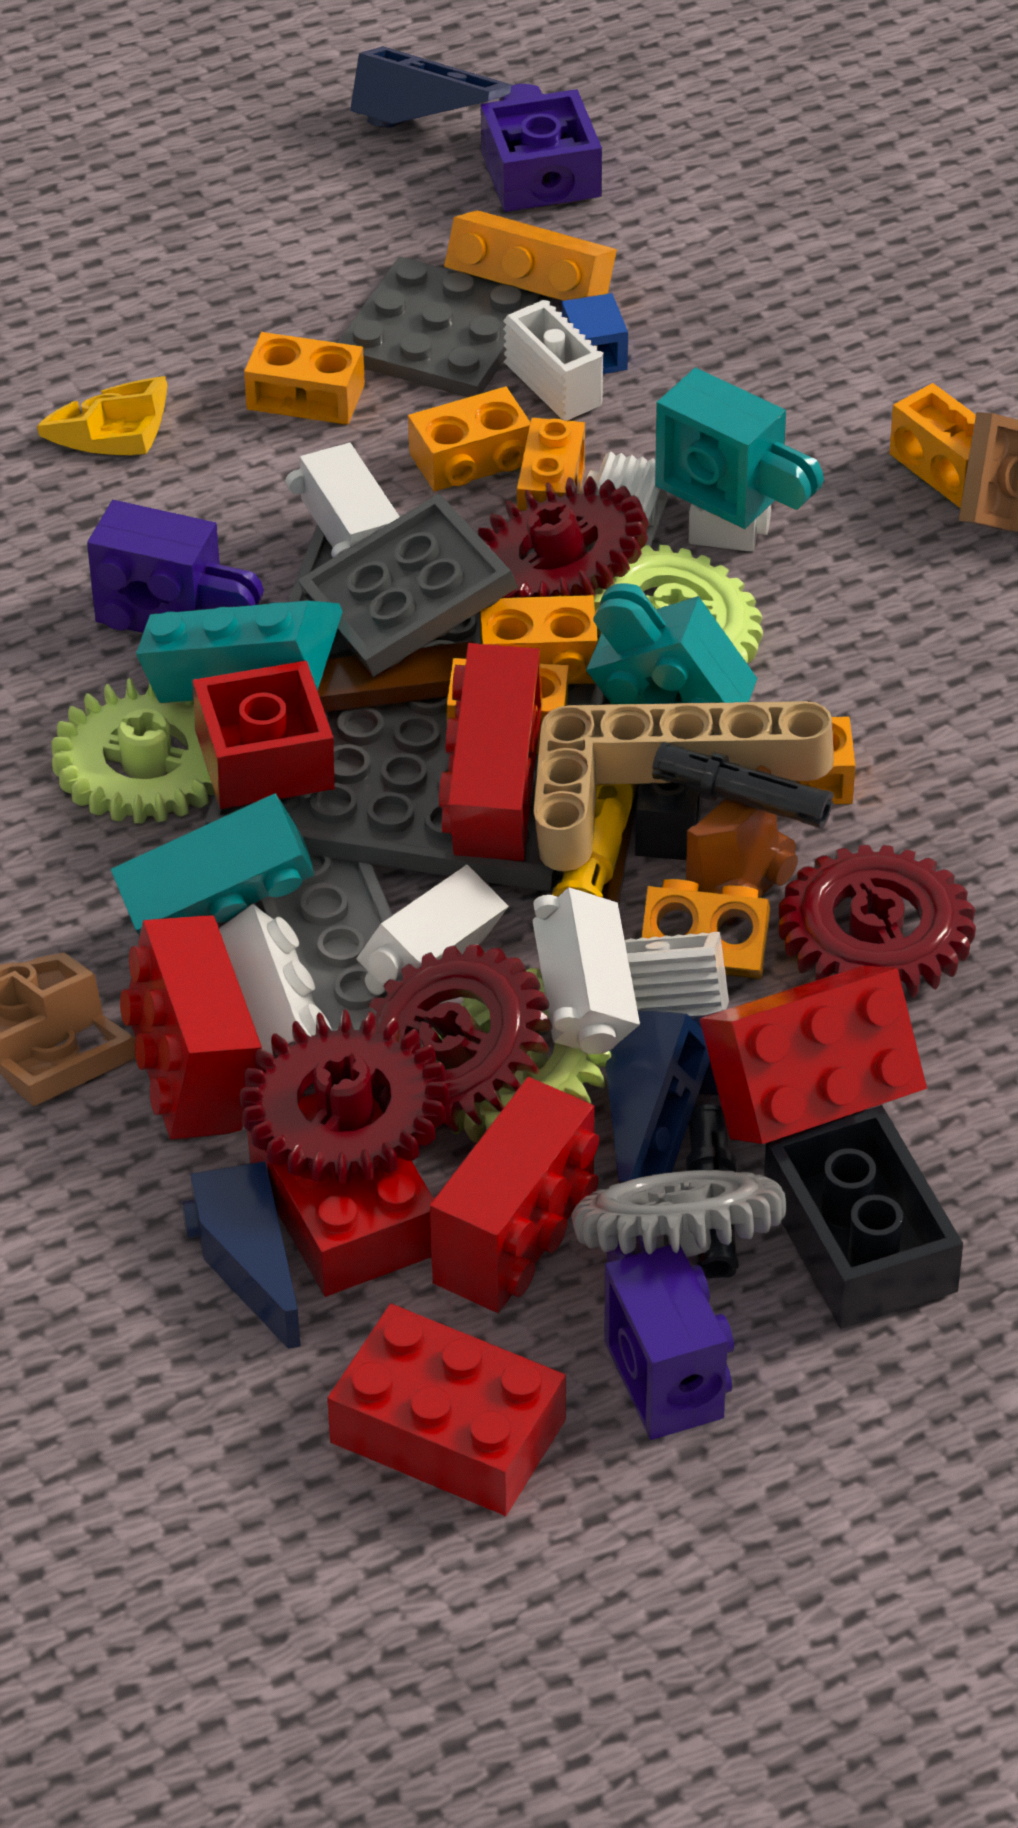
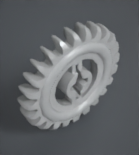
M720 1170L681 1171L636 1178L608 1186L607 1189L597 1190L591 1195L586 1196L576 1205L572 1212V1221L577 1240L581 1244H586L590 1249L601 1247L603 1252H609L617 1248L619 1241L621 1251L624 1254H628L635 1249L636 1236L642 1235L645 1250L649 1255L655 1249L671 1245L672 1250L677 1253L681 1245L686 1257L709 1250L711 1245L710 1229H716L719 1241L726 1245H729L731 1242V1224L735 1225L737 1235L743 1239H751L754 1231L757 1233L769 1232L770 1226L780 1225L781 1220L784 1218L786 1199L782 1187L777 1182L762 1175Z

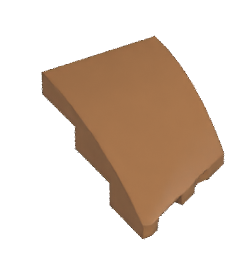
M976 412L958 521L1018 533L1017 419L995 413Z
M65 952L37 957L27 962H11L0 965V1074L33 1107L136 1059L134 1036L103 1015L95 974ZM94 1024L105 1036L102 1039L108 1042L79 1053L80 1046H77L76 1034ZM68 1039L64 1044L60 1046H55L61 1043L62 1041Z

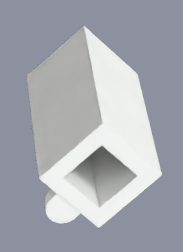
M351 443L300 456V469L292 471L285 479V484L291 493L301 494L303 503L332 546L331 556L333 558L400 517Z
M465 865L379 925L356 958L368 971L365 976L366 987L375 995L382 994L386 991L383 985L389 979L398 982L403 979L401 968L408 963L416 969L422 966V956L429 952H432L438 960L442 958L446 947L455 945L462 955L469 945L480 944L484 941L509 906L468 865Z
M570 887L558 897L542 895L533 902L536 917L532 921L544 992L550 1004L548 1015L553 1026L551 1030L553 1042L572 1048H580L588 1054L608 1052L640 1025L618 903Z

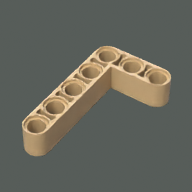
M808 701L568 705L551 710L543 718L541 724L534 801V817L540 860L545 866L553 870L569 871L583 866L590 859L593 850L597 784L670 783L652 777L654 757L659 746L664 741L700 754L703 753L711 756L714 752L727 755L729 762L753 770L763 765L771 770L772 775L792 781H810L825 776L832 769L834 763L832 718L830 712L824 706Z

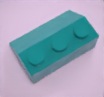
M298 601L150 614L136 656L159 703L194 701V679L307 661L318 691L343 611L339 603Z
M276 793L111 868L124 904L139 936L143 920L214 915L218 923L230 921L245 910L248 905L268 896L281 897L290 894L301 886L303 880L315 875L303 836Z

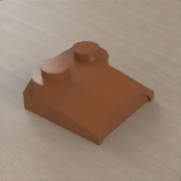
M763 765L756 769L771 774V770ZM724 799L699 823L687 830L686 880L698 883L699 892L722 894L723 886L734 885L757 889L759 891L758 898H761L774 884L782 886L792 877L798 863V857L795 855V841L778 831L777 815ZM738 917L729 918L724 923L732 924Z

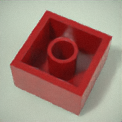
M307 661L193 680L195 732L220 809L253 804L276 793L279 799L335 789L334 738Z

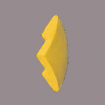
M166 377L148 378L101 390L100 395L91 397L81 403L82 413L78 401H73L44 418L37 425L38 434L40 437L56 444L90 453L106 455L147 454L156 438L164 412L168 387Z

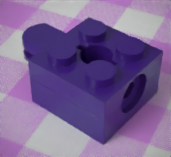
M515 84L511 86L510 94L500 97L499 101L480 104L481 153L504 212L602 197V147L578 89L543 94L536 85ZM549 172V183H543V176Z
M112 499L87 541L95 622L106 624L115 630L128 629L144 633L150 614L259 605L263 597L264 589L262 582L255 573L220 565L216 522Z
M638 1235L636 1236L634 1251L624 1254L618 1241V1246L615 1250L606 1252L608 1263H605L604 1342L650 1440L724 1419L725 1393L732 1391V1379L727 1365V1353L734 1351V1339L726 1317L723 1314L715 1315L709 1304V1287L702 1268L698 1264L690 1265L681 1245L677 1253L672 1250L671 1245L655 1249L649 1255L644 1247L643 1236Z

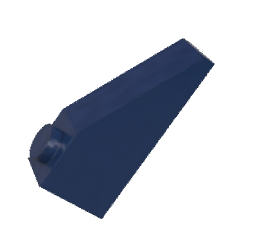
M381 46L359 53L350 111L368 116L367 122L372 125L390 128L395 127L398 122L480 104L509 95L512 84Z
M637 1010L640 1025L610 1050L611 1058L606 1062L618 1182L620 1183L656 1174L672 1173L710 1061L702 1028L687 1013Z
M266 1161L191 1173L193 1199L181 1201L187 1239L199 1237L203 1258L207 1264L288 1349L300 1347L298 1307Z

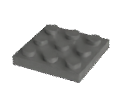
M399 256L337 343L362 346L364 369L461 396L471 397L483 393L506 359L504 353L507 349L504 347V344L507 341L503 338L507 333L503 330L507 325L504 322L506 316L540 302V294Z
M440 493L298 579L309 601L340 604L343 613L336 633L373 677L387 668L399 664L411 653L432 640L446 635L453 627L484 608L494 605L500 598L518 588L511 570Z

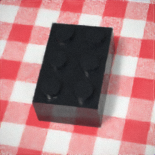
M883 1105L766 1143L764 1176L777 1182L785 1193L786 1213L781 1222L840 1329L958 1292L963 1242Z

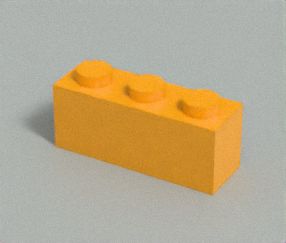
M476 210L453 218L444 267L566 301L608 294L617 249Z

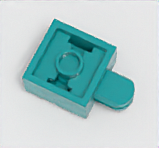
M696 367L656 402L655 486L743 529H746L775 500L794 510H798L822 487L824 476L816 459L785 445L786 409Z
M620 583L607 588L601 598L600 606L593 617L594 623L602 633L586 671L611 705L749 702L758 678L699 596L655 609L642 589L637 585Z

